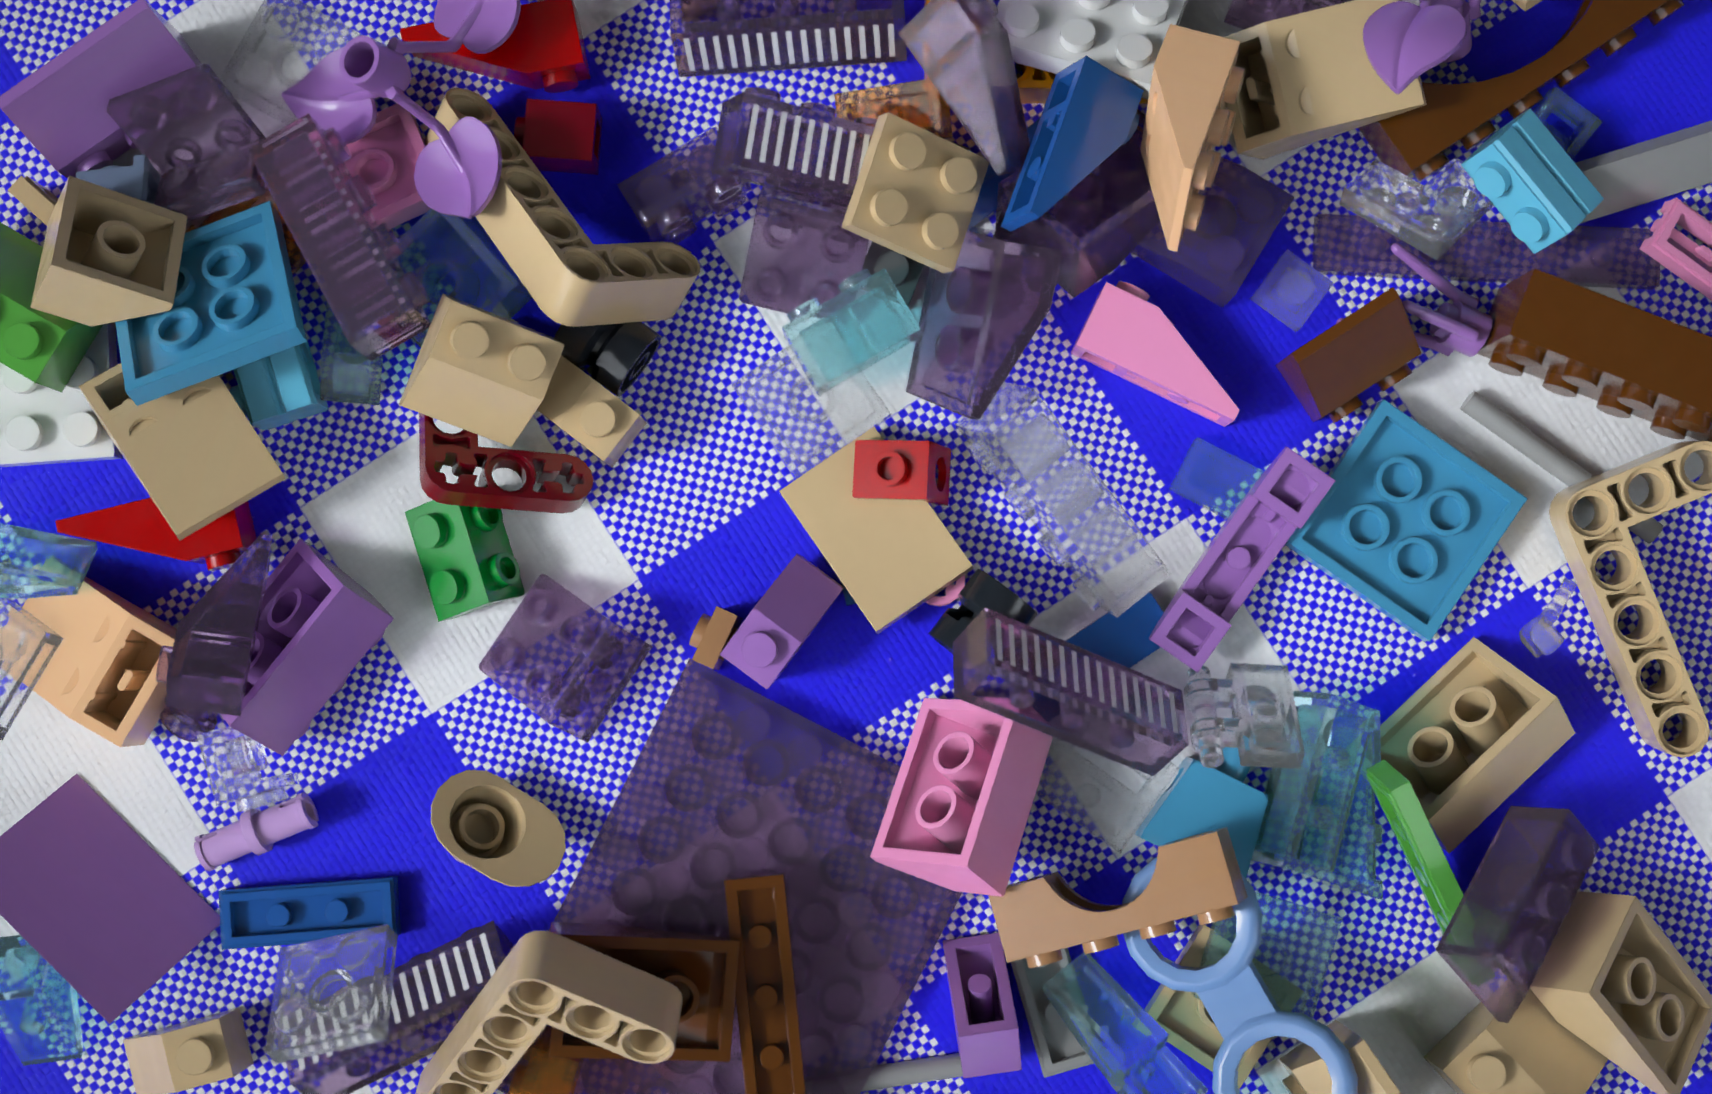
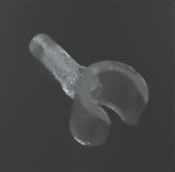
M1563 579L1547 608H1544L1541 615L1525 624L1519 632L1521 642L1536 658L1542 654H1551L1565 640L1552 624L1560 617V613L1577 587V584L1570 579Z

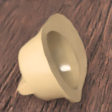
M466 770L451 776L438 788L432 801L431 825L437 840L456 861L472 867L491 880L510 887H530L547 880L560 866L566 845L565 831L558 817L543 803L511 785L503 778L488 771Z

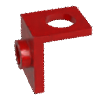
M856 440L852 496L857 499L923 500L936 505L948 506L951 449L932 441ZM936 465H938V482H937V486H936V479H935Z

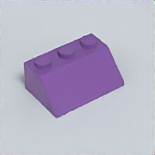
M137 0L0 96V109L55 170L68 178L69 175L76 177V172L96 170L114 165L113 161L129 149H137L148 145L159 136L160 128L178 115H189L200 109L206 103L207 95L217 89L218 86L182 35L146 0Z
M300 538L193 669L191 675L230 727L283 756L294 741L306 733L311 720L332 694H335L344 686L349 673L366 652L381 640L385 629L394 618L371 593Z

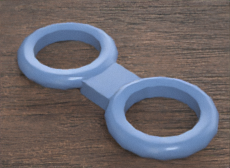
M1157 857L1134 875L1122 900V904L1134 901L1146 889L1154 874ZM1242 874L1248 898L1237 905H1233L1237 916L1236 937L1229 952L1217 963L1201 968L1180 966L1164 957L1152 943L1151 938L1142 940L1139 929L1123 933L1130 956L1146 975L1172 990L1197 993L1224 1039L1213 1061L1212 1090L1214 1094H1240L1238 1088V1066L1245 1052L1257 1041L1274 1036L1296 1038L1312 1047L1327 1065L1332 1079V1094H1357L1358 1076L1348 1049L1326 1025L1303 1013L1281 1011L1252 962L1261 943L1262 911L1253 886Z

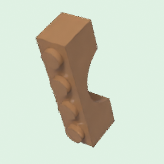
M1227 827L1178 839L1159 846L1156 867L1148 886L1141 895L1129 903L1105 905L1090 901L1076 893L1058 872L1007 885L1004 897L988 895L1007 963L1026 958L1028 968L1060 961L1063 959L1061 949L1082 944L1085 954L1118 946L1120 944L1117 935L1138 929L1142 940L1162 936L1177 930L1174 920L1197 915L1199 925L1228 919L1235 916L1233 905H1237L1248 898Z

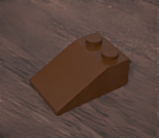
M551 922L552 933L561 935L661 978L678 988L682 994L683 1002L675 1050L667 1060L730 1062L740 946L738 939L612 924ZM548 1024L542 1030L541 1042L549 1057L629 1059Z

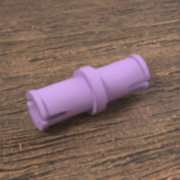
M305 792L263 811H259L256 808L241 813L239 821L208 834L195 837V853L199 862L207 871L217 869L218 866L251 852L258 856L273 849V843L304 830L318 827L317 821H319L313 801Z

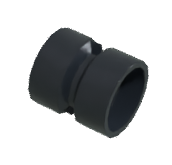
M643 322L580 327L561 324L554 338L565 344L561 354L564 358L578 368L590 365L592 367L591 377L615 395L621 396L644 371L655 354L662 336Z
M977 569L958 594L961 606L958 609L947 608L928 634L973 670L989 679L1002 662L997 659L996 619L1001 620L1002 658L1004 659L1008 654L1004 643L1009 639V624L1014 626V639L1018 640L1021 637V629L1024 631L1037 616V612L1002 583L986 572Z

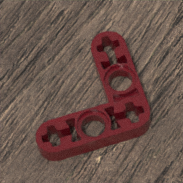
M419 413L421 487L428 497L438 503L563 514L572 513L579 509L592 489V472L587 464L578 457L568 454L478 447V434L464 429L454 434L445 433L437 428L432 417ZM443 465L452 467L453 475L458 477L456 483L446 482L445 474L440 472ZM476 467L482 468L478 482L479 487L475 486L477 475H473ZM498 468L512 469L520 476L523 484L522 488L516 491L500 488L494 482L492 472ZM536 472L539 473L537 483L542 484L538 492L533 490L537 476ZM558 475L566 476L567 484L574 486L571 493L563 492L562 484L555 482Z

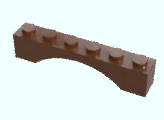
M1582 0L1566 32L1553 48L1541 58L1512 73L1482 82L1450 85L1422 82L1427 105L1362 126L1359 130L1396 184L1413 173L1420 182L1449 162L1444 154L1446 151L1460 142L1466 150H1469L1496 131L1492 124L1493 120L1507 111L1515 119L1544 99L1538 90L1553 80L1562 88L1591 68L1585 60L1600 49H1602L1607 57L1612 55L1637 37L1633 30L1634 26L1647 18L1655 26L1683 7L1684 3L1682 0Z

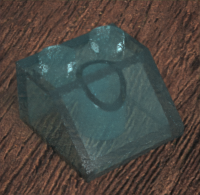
M433 209L424 214L384 254L387 261L364 273L359 278L365 283L387 269L392 268L393 273L367 288L372 293H375L398 279L400 285L377 297V299L383 304L400 293L405 292L406 297L386 309L392 315L405 306L412 305L413 309L397 317L396 320L402 325L416 316L419 318L420 321L409 326L405 331L420 347H422L442 293L508 320L532 299V296L475 217L467 219L448 216Z

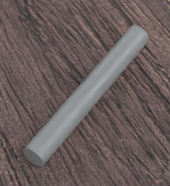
M959 1053L809 1075L805 1076L807 1094H850L963 1077Z

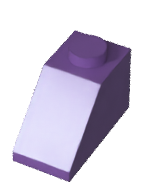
M797 553L754 606L720 655L768 690L779 678L844 587Z
M999 932L943 940L963 1079L1022 1070L1019 1028Z

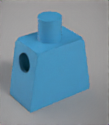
M1225 737L1212 767L1194 758L1186 757L1138 822L1133 834L1159 847L1171 841L1227 827L1240 872L1246 878L1268 802L1267 794L1243 783L1258 751L1232 738Z

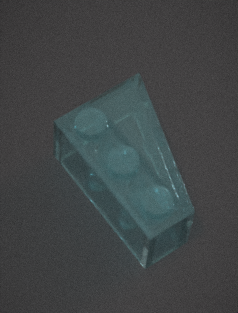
M1293 691L1265 794L1268 795V802L1251 861L1343 891L1383 900L1382 881L1376 880L1375 843H1382V824L1375 823V793L1366 776V769L1381 761L1380 711L1331 693Z

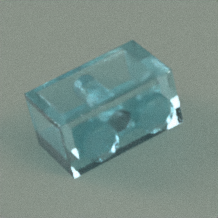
M885 268L871 275L868 269L861 270L838 285L841 292L839 295L823 304H820L818 298L811 299L796 307L787 315L790 323L782 327L783 337L818 396L919 338L921 329Z

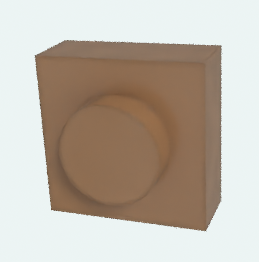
M717 606L712 617L703 613L689 642V645L697 648L692 660L713 670H719L724 661L720 653L738 630L743 618Z

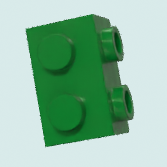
M432 500L405 511L438 622L454 619L488 605L512 600L525 594L520 577V568L512 552L503 523L501 509L446 505Z

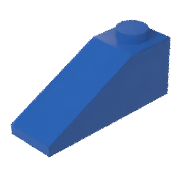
M1088 56L1058 72L1054 78L1001 227L1011 232L1040 218L1113 152L1127 143L1139 124V115L1136 112L1144 90Z

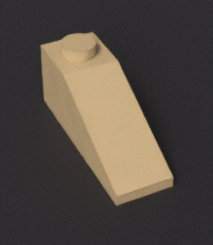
M562 355L544 399L537 409L542 415L611 468L647 424L640 414Z

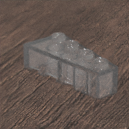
M1007 382L954 424L971 445L969 450L981 467L989 475L994 474L1007 491L1004 493V496L1015 512L1024 521L1030 519L1043 536L1038 541L1050 558L1059 567L1066 563L1078 578L1072 586L1092 611L1101 607L1113 616L1119 617L1172 574L1035 389Z

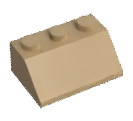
M1473 637L1350 754V757L1365 774H1367L1366 769L1384 759L1406 777L1415 791L1440 846L1450 853L1575 734V731L1558 697Z

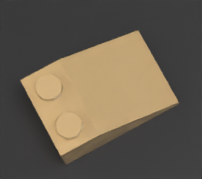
M1574 891L1539 964L1535 968L1528 987L1559 1024L1656 1094H1680L1712 1023V995L1636 896Z
M1550 938L1541 943L1423 1057L1457 1094H1585L1609 1060L1559 1024L1528 987L1535 968L1551 940Z

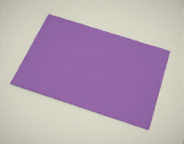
M75 774L0 836V915L109 1024L220 925V915L78 774Z

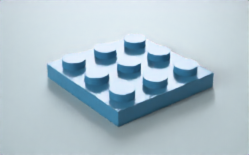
M271 201L186 232L175 299L171 310L115 322L125 391L137 406L307 342L280 215Z
M1382 400L1377 403L1328 474V476L1335 480L1332 487L1301 529L1296 528L1285 545L1426 642L1431 641L1528 498L1389 402Z

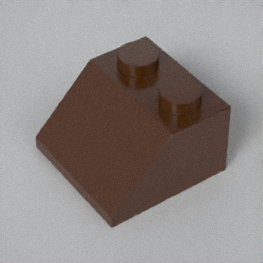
M1392 287L1292 352L1276 364V367L1313 422L1328 414L1332 422L1335 423L1363 405L1358 394L1373 384L1377 383L1383 392L1410 375L1412 371L1407 362L1420 355L1421 351L1401 298L1394 287Z

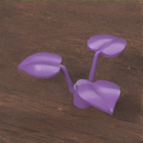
M438 0L434 12V26L440 34L450 38L449 40L403 42L396 37H392L386 46L368 36H357L350 40L345 47L325 56L301 81L282 92L281 95L290 110L303 125L318 136L337 144L354 143L371 131L377 118V107L374 98H388L397 102L432 129L439 138L427 144L418 156L414 181L419 196L427 206L441 214L472 219V217L479 215L491 201L500 181L502 154L498 139L487 124L471 116L460 119L448 132L441 122L406 96L404 91L410 84L411 70L404 54L456 52L462 44L477 54L491 52L501 46L514 31L521 10L520 0Z
M1419 0V6L1410 2L1397 1L1382 6L1368 18L1363 29L1364 47L1373 69L1393 92L1400 94L1412 81L1440 63L1454 62L1463 58L1472 48L1470 20L1481 16V0H1470L1469 2L1465 0Z

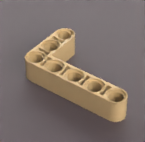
M462 88L448 90L435 116L446 127L448 132L460 119L471 116L487 124L498 139L502 154L500 181L491 201L475 217L545 315L559 324L572 327L658 321L673 318L700 273V264L694 255L682 246L671 242L593 245L492 105L485 98L470 90ZM429 129L425 137V145L439 139L432 129Z
M1709 441L1674 443L1567 487L1556 494L1549 509L1551 524L1639 735L1652 748L1681 758L1693 756L1704 748L1709 738V724L1628 527L1712 493V442ZM1693 452L1700 456L1704 466L1701 477L1694 483L1687 478L1684 471L1685 460ZM1637 475L1644 477L1649 487L1648 497L1639 506L1632 502L1628 493L1629 484ZM1586 497L1594 507V517L1588 526L1580 528L1575 523L1572 513L1577 501ZM1609 551L1616 560V571L1612 578L1602 582L1596 575L1595 565L1599 556ZM1632 605L1638 612V624L1634 631L1628 635H1623L1618 627V618L1623 609ZM1656 659L1660 665V678L1655 685L1645 689L1641 683V670L1646 663ZM1679 714L1683 723L1682 731L1677 738L1667 742L1663 734L1664 723L1672 715Z
M549 931L527 933L518 940L423 1069L415 1094H493L547 1024L637 1062L656 1064L666 1061L675 1050L683 1002L682 994L676 986L661 978Z

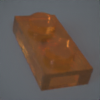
M936 77L834 94L837 126L843 128L840 152H848L851 130L856 131L853 152L862 151L864 135H870V143L878 116L887 112L944 139L953 138L948 82L945 78Z

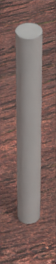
M1473 391L1461 405L1460 410L1568 487L1594 477L1477 392ZM1650 518L1630 526L1628 529L1647 543H1651L1661 533L1663 525L1654 518Z

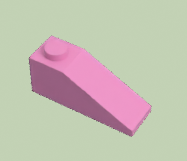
M1119 281L1117 286L1106 282L1098 294L1071 354L1223 427L1235 421L1240 409L1158 306L1147 302L1150 297L1149 294L1127 282Z

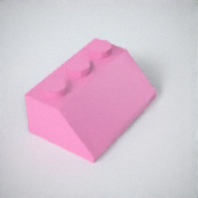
M924 698L870 857L878 863L956 892L1004 897L1054 734L1020 702Z

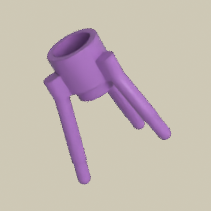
M1394 243L1391 246L1392 253L1453 301V304L1444 302L1437 311L1409 300L1403 301L1402 304L1405 312L1430 323V333L1435 335L1431 336L1413 332L1418 346L1433 349L1446 356H1449L1454 350L1469 357L1475 356L1481 350L1490 334L1493 322L1492 316L1476 309L1479 301L1477 298L1460 291L1400 243ZM1339 318L1336 324L1345 318Z

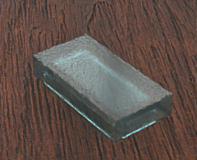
M1196 437L1168 490L1228 519L1264 471Z

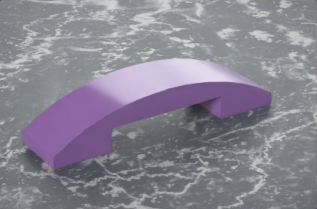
M1285 447L1256 481L1206 548L1169 603L1149 639L1198 673L1232 626L1229 623L1296 528L1301 529L1335 480L1290 448Z

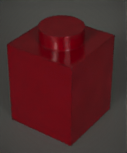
M527 99L525 117L517 116L514 137L538 170L598 175L603 119L597 104Z

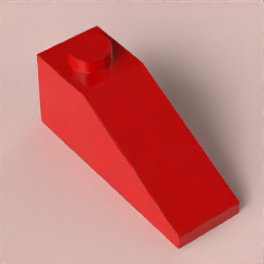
M544 0L520 5L519 20L510 37L501 46L485 54L474 53L467 49L464 44L456 52L411 53L415 58L535 90L544 88L549 93L569 91L579 85L578 81L591 79L579 16L573 0ZM434 22L400 29L403 42L447 41L450 39L435 29Z
M151 497L55 521L57 532L183 561L206 564L208 571L222 570L243 564L242 554L259 550L248 501L182 540L177 538Z

